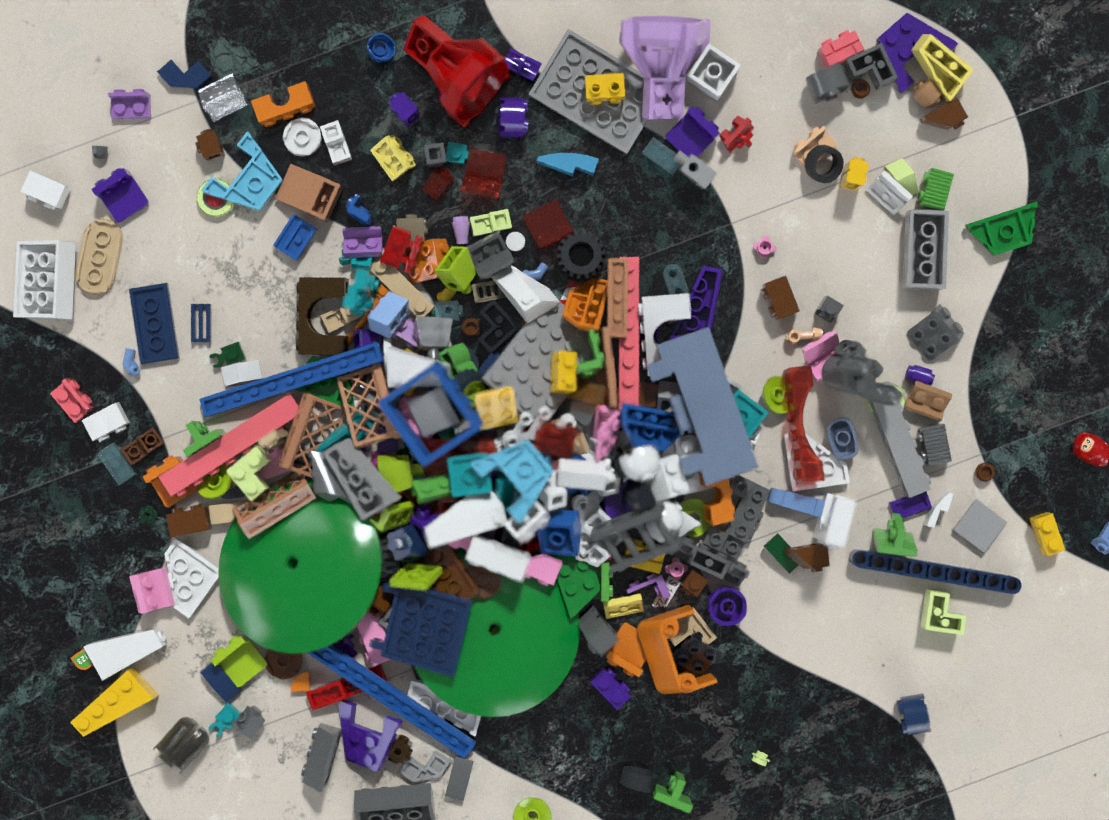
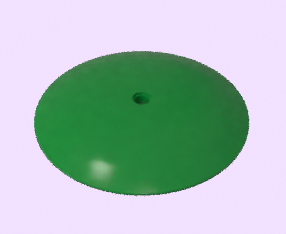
M308 479L305 480L316 496V499L248 539L240 527L236 517L225 536L219 558L220 591L225 607L234 623L247 637L257 644L284 653L316 651L337 642L347 635L360 622L375 597L381 575V546L376 528L369 521L371 517L369 516L362 521L354 505L341 498L329 502L315 494L314 480ZM281 486L275 487L273 491H278ZM286 486L285 491L290 490L291 486ZM297 560V561H298V565H297V567L294 569L293 564H294V562Z
M461 548L456 553L467 568L470 565L469 560L466 559L467 552L466 549ZM533 552V553L530 554V556L539 555V554H537V553H535V552ZM501 574L502 584L494 596L487 599H477L475 597L472 599L473 605L456 676L450 677L415 666L417 673L426 686L448 705L460 711L484 717H501L517 714L536 706L550 696L569 673L578 650L580 637L579 613L573 618H569L557 578L554 585L548 584L546 586L539 583L538 579L532 576L530 578L523 577L521 582ZM495 623L499 626V632L492 635L489 632V627Z

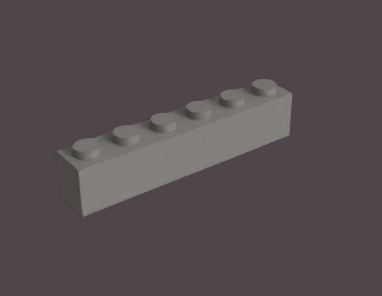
M890 381L882 382L883 384L894 386ZM869 400L904 496L910 498L930 490L929 484H931L929 475L924 473L922 467L924 462L922 457L916 452L917 443L910 436L909 430L911 428L908 421L904 420L902 415L904 412L902 404L899 402L894 406H888Z

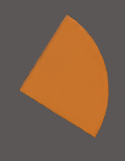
M309 671L302 672L294 679L291 685V692L311 690Z

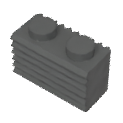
M945 424L919 428L917 440L919 444H922L923 451L920 452V456L926 466L952 462Z

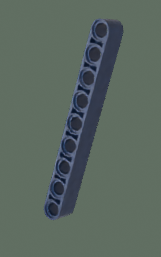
M855 549L849 555L850 563L864 569L1008 594H1016L1022 587V583L1018 578L1006 574ZM862 553L863 561L856 563L855 556ZM876 557H881L882 564L876 567L874 560ZM896 560H900L901 567L894 570L893 563ZM918 563L920 570L917 573H913L912 566ZM933 567H938L939 569L936 576L931 575ZM956 570L958 575L955 579L952 580L950 578L951 571ZM975 573L976 580L970 583L969 576ZM994 576L995 584L989 586L988 579ZM1009 580L1014 581V586L1012 589L1007 588V583Z

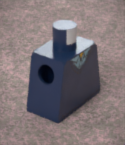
M414 524L407 525L388 534V547L393 551L397 561L415 563L429 556L420 530Z

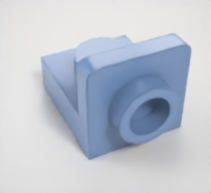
M1109 522L1106 523L1100 535L1091 541V544L1105 555L1109 553Z

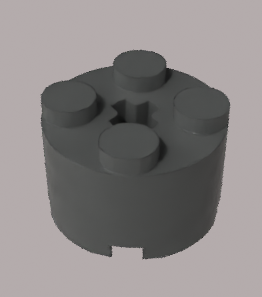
M841 63L828 66V69L823 71L822 69L818 70L806 78L807 86L815 104L825 100L827 102L837 98L838 93L843 94L851 90Z

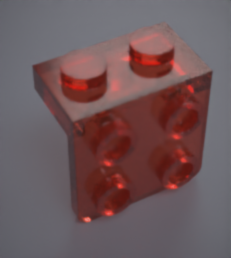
M546 422L536 427L533 446L541 453L571 458L575 438L580 437L581 432L576 431V427L565 426V428L557 427V423Z

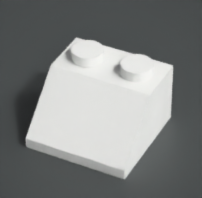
M677 454L661 457L658 471L652 475L653 478L646 481L649 483L656 501L672 498L690 491Z

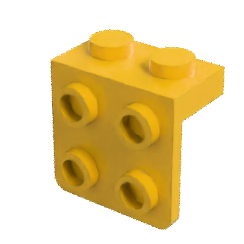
M511 386L475 394L476 409L481 414L480 417L484 423L480 430L519 422L514 390Z

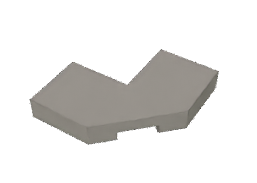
M436 750L426 765L410 756L409 760H405L398 773L413 783L437 779L442 776L451 760Z

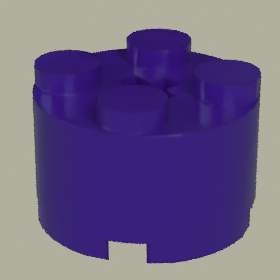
M499 98L498 104H501V109H498L499 137H523V135H526L528 120H524V116L528 110L527 100H523V98Z
M721 585L715 588L708 596L706 607L716 623L722 626H731L740 623L747 613V602L744 595L735 587ZM730 601V609H724L723 603Z

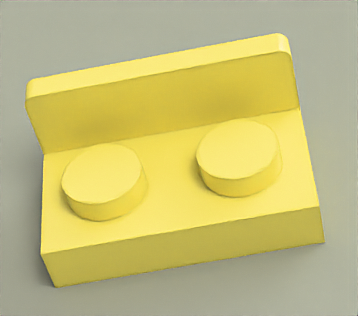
M395 135L384 137L370 150L392 181L397 180L408 169L416 166L412 155L404 149L402 141Z

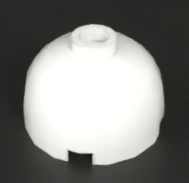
M652 446L632 450L633 455L627 457V454L620 458L619 462L624 473L630 479L641 480L642 482L651 480L653 478L652 475L658 471L660 466L657 448L654 447L653 449Z
M667 499L660 500L663 501L666 507L662 520L671 537H673L683 524V515L680 512L682 507L676 501L672 503Z

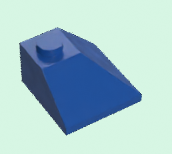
M559 510L550 514L551 518L548 520V524L537 530L541 554L579 556L582 527L579 511Z

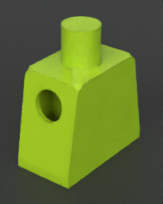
M452 246L434 271L448 290L461 291L462 294H468L472 291L470 282L476 275V270L468 248Z
M408 455L377 456L380 474L396 492L411 488L412 481H414L413 476L424 474L422 464L411 465Z

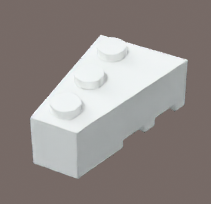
M393 346L386 348L388 387H399L436 360ZM439 361L444 367H447L448 375L451 377L450 364ZM432 372L413 386L443 385Z

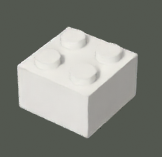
M708 44L688 73L686 81L718 101L741 65L711 44Z

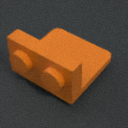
M430 239L422 242L423 247L421 252H418L416 266L413 267L411 273H408L411 284L439 278L434 270L449 251L446 239ZM406 246L404 255L409 257L411 248Z
M171 455L163 460L164 464L159 467L155 465L146 470L147 474L143 476L146 483H152L166 507H171L198 491L197 486L194 487L192 484L186 488L188 492L182 496H170L159 479L160 475L183 461L181 456L173 457Z
M625 622L617 632L619 641L605 652V657L608 658L607 662L614 667H617V665L623 667V672L633 677L636 675L639 677L643 671L641 667L646 661L637 628Z

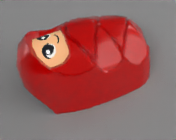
M1082 432L1076 436L1073 442V453L1078 458L1097 467L1108 465L1109 445L1104 440L1088 432Z

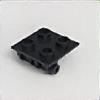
M694 632L690 639H686L681 644V647L674 651L672 657L674 663L700 676L723 655V652L702 642L703 635L700 632Z

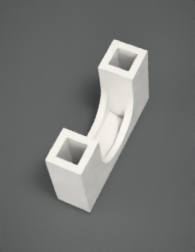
M689 293L642 297L643 304H639V315L644 316V322H640L641 334L645 333V340H641L642 352L646 351L647 357L643 358V369H647L646 365L661 360L657 348L658 344L653 337L655 329L661 323L668 320L691 318Z
M566 431L568 436L574 435L571 432ZM591 437L587 440L590 449L587 453L593 455L594 458L589 460L559 459L557 486L605 490V483H609L610 471H606L610 470L611 459L609 453L600 461H596L597 440Z
M589 453L581 454L586 460L594 458ZM559 460L553 461L554 472L539 494V498L547 510L566 506L567 491L564 487L557 486ZM611 464L610 470H606L610 471L609 483H605V490H597L601 497L619 493L620 476Z
M824 492L823 500L825 505L821 518L818 517L813 537L817 538V542L838 550L839 546L845 547L856 501Z

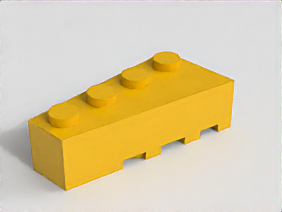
M132 667L70 723L84 737L158 696V693Z

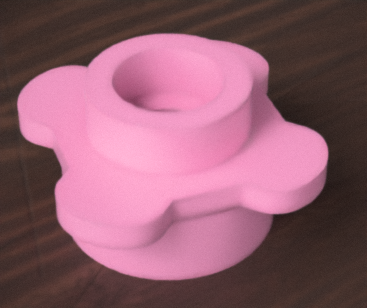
M768 236L762 237L760 242H756L753 245L754 250L759 252L762 259H766L768 254L776 251V246L772 244Z
M674 557L671 564L665 567V571L670 573L674 580H680L683 573L688 571V567L685 564L683 565L679 558Z

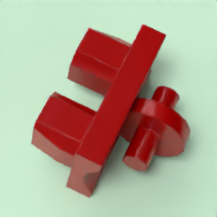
M737 116L732 121V126L736 130L731 133L725 129L719 134L728 152L731 153L736 147L741 149L744 145L749 148L752 146L750 139L754 136L751 133L754 127L748 117L743 119Z

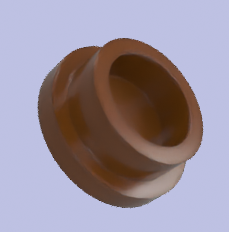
M858 79L851 85V93L855 98L863 99L870 93V85L866 80Z
M469 318L464 321L462 331L467 337H476L481 331V324L478 320Z
M980 463L975 469V475L978 480L988 482L994 477L995 470L989 463Z

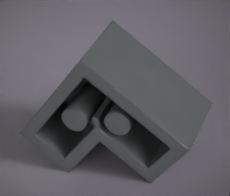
M882 43L846 59L843 63L850 81L868 73L876 90L893 83L898 78Z

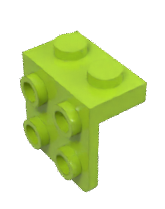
M246 635L234 636L228 641L230 645L225 649L223 647L219 648L213 653L215 657L210 660L214 666L220 665L237 687L243 686L267 666L264 657Z

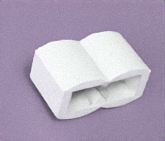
M119 402L82 420L92 441L98 440L99 442L110 437L109 434L113 431L119 433L127 429L125 425L130 423Z

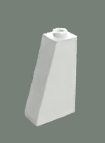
M157 627L92 642L84 646V649L99 676L104 680L165 646L167 638L165 633Z

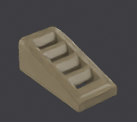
M494 280L472 284L475 304L507 297L499 287V295H495L494 285L496 283ZM487 286H490L492 295L490 297H488L487 294ZM478 288H482L484 298H480Z

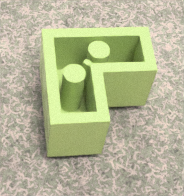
M256 446L226 472L249 500L253 501L270 488L258 472L267 466L272 459L261 446Z
M926 589L920 627L925 630L964 635L966 616L961 613L948 611L949 593Z

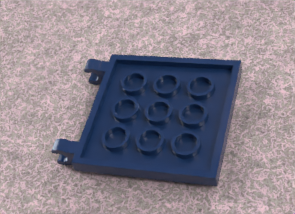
M390 582L384 583L382 591L395 594L384 640L380 638L371 639L369 647L382 650V657L455 677L473 600L431 588L420 590L390 586Z

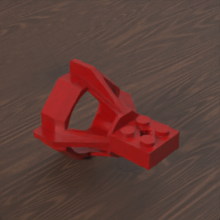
M425 15L414 19L403 50L422 65L433 78L441 94L439 99L448 115L461 126L466 127L469 125L470 120L478 116L499 93L503 82L509 80L511 74L508 71L510 68L505 59L483 39L453 40ZM479 76V78L477 79V81L475 82V84L467 91V89L470 87V85H471V84L474 82V80Z

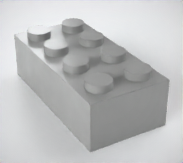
M909 210L905 212L903 289H946L949 211Z

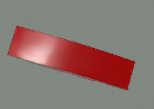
M382 664L367 668L385 681H388ZM340 678L306 692L313 711L364 691L345 678Z

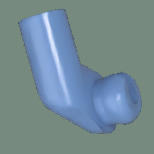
M541 262L536 270H524L523 273L536 281H540L549 267Z
M126 348L122 365L130 375H138L140 367L133 360L135 350Z

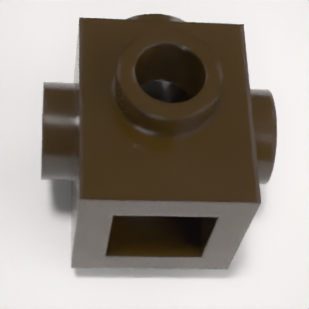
M397 735L395 741H392L389 747L388 760L395 764L399 762L403 764L405 759L409 760L413 749L410 748L413 742L405 735ZM396 748H400V749H401V753L398 752V751H395V749H396Z

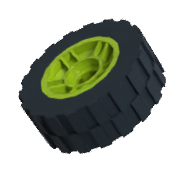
M465 369L455 375L453 379L458 382L461 393L470 399L471 407L476 412L475 394L489 391L491 388L480 380L484 376L483 374L474 369ZM447 394L453 407L460 411L450 395Z

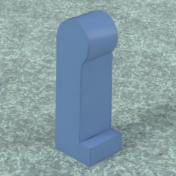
M775 488L770 489L767 501L820 518L825 505L824 500Z

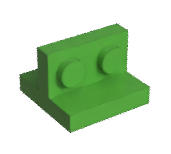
M191 421L185 426L196 442L183 449V452L187 457L192 456L225 435L226 432L224 429H215L210 432L204 422Z
M892 514L891 520H888L887 530L874 528L873 539L877 552L916 557L917 547L913 535L906 532L900 514Z
M677 771L668 780L667 786H669V789L656 784L655 790L652 792L654 799L687 813H690L693 807L690 797L681 794L686 781L683 774Z

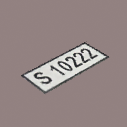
M668 575L665 584L671 597L663 599L662 595L659 597L657 595L651 606L668 607L680 587L681 581L674 580L673 576Z

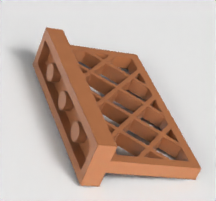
M608 258L607 327H609V335L612 337V340H617L619 337H627L628 259Z
M604 327L598 334L600 340L598 350L603 352L605 363H603L604 367H602L601 372L595 374L598 398L604 401V406L615 409L619 408L612 337L609 335V327Z
M376 363L372 367L337 377L356 449L392 437L394 439L401 437L377 404L381 398L390 393L381 363ZM372 373L373 378L369 385L361 381L364 375ZM352 380L355 382L351 390L344 388V381ZM359 384L367 387L362 396L354 393ZM370 389L377 392L373 402L366 399ZM352 395L360 399L355 408L348 404ZM363 401L371 404L367 413L358 410ZM375 407L382 411L378 419L370 416ZM356 412L364 416L359 425L352 420ZM368 418L376 422L371 431L363 427ZM379 424L387 429V433L382 435L374 432ZM361 430L369 433L365 440L358 442L357 436Z
M303 393L277 466L312 477L310 468L312 462L308 464L304 454L312 450L318 452L316 448L321 443L315 445L311 436L320 432L325 440L324 429L333 426L335 431L344 423L346 419L345 408L314 395ZM316 401L322 403L325 409L324 412L317 415L313 409ZM334 409L342 410L340 419L333 421L330 411ZM327 413L331 423L321 427L318 417ZM315 419L319 429L309 433L307 424ZM308 438L312 447L302 451L300 443ZM302 456L305 466L299 469L292 467L295 458Z
M293 471L271 484L270 488L256 500L250 501L248 498L232 508L240 527L248 539L316 499L303 474ZM281 486L278 491H273L275 487ZM286 486H291L290 490L285 491Z

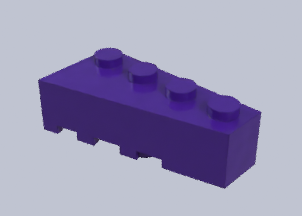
M703 266L689 296L691 318L678 319L669 339L673 340L709 327L710 332L712 331L723 275L722 269Z

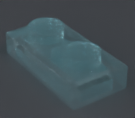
M654 137L641 153L672 176L680 166L673 160L676 153Z
M115 443L110 444L97 454L118 485H122L136 475Z

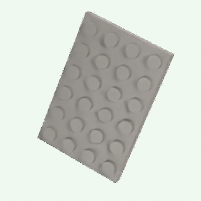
M567 29L528 94L531 98L626 155L648 120L642 118L644 78L641 72ZM624 73L625 100H621V103L611 104L610 101H602L600 105H591L590 102H586L585 76Z
M561 302L528 324L526 322L480 379L492 390L511 386L514 390L517 412L520 415L523 412H529L532 416L531 425L537 418L541 407H548L552 416L567 397L565 394L550 393V385L552 384L550 382L551 354L557 351L576 352L577 364L593 360L587 338L588 332L577 329L562 318L565 305ZM576 375V384H577V382L581 379V377H580V378H577V375ZM544 411V412L542 413V415H547V414H548L547 411ZM545 420L541 427H544L548 420Z

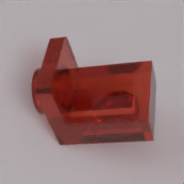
M439 167L432 172L422 189L432 198L438 200L455 178L447 169Z

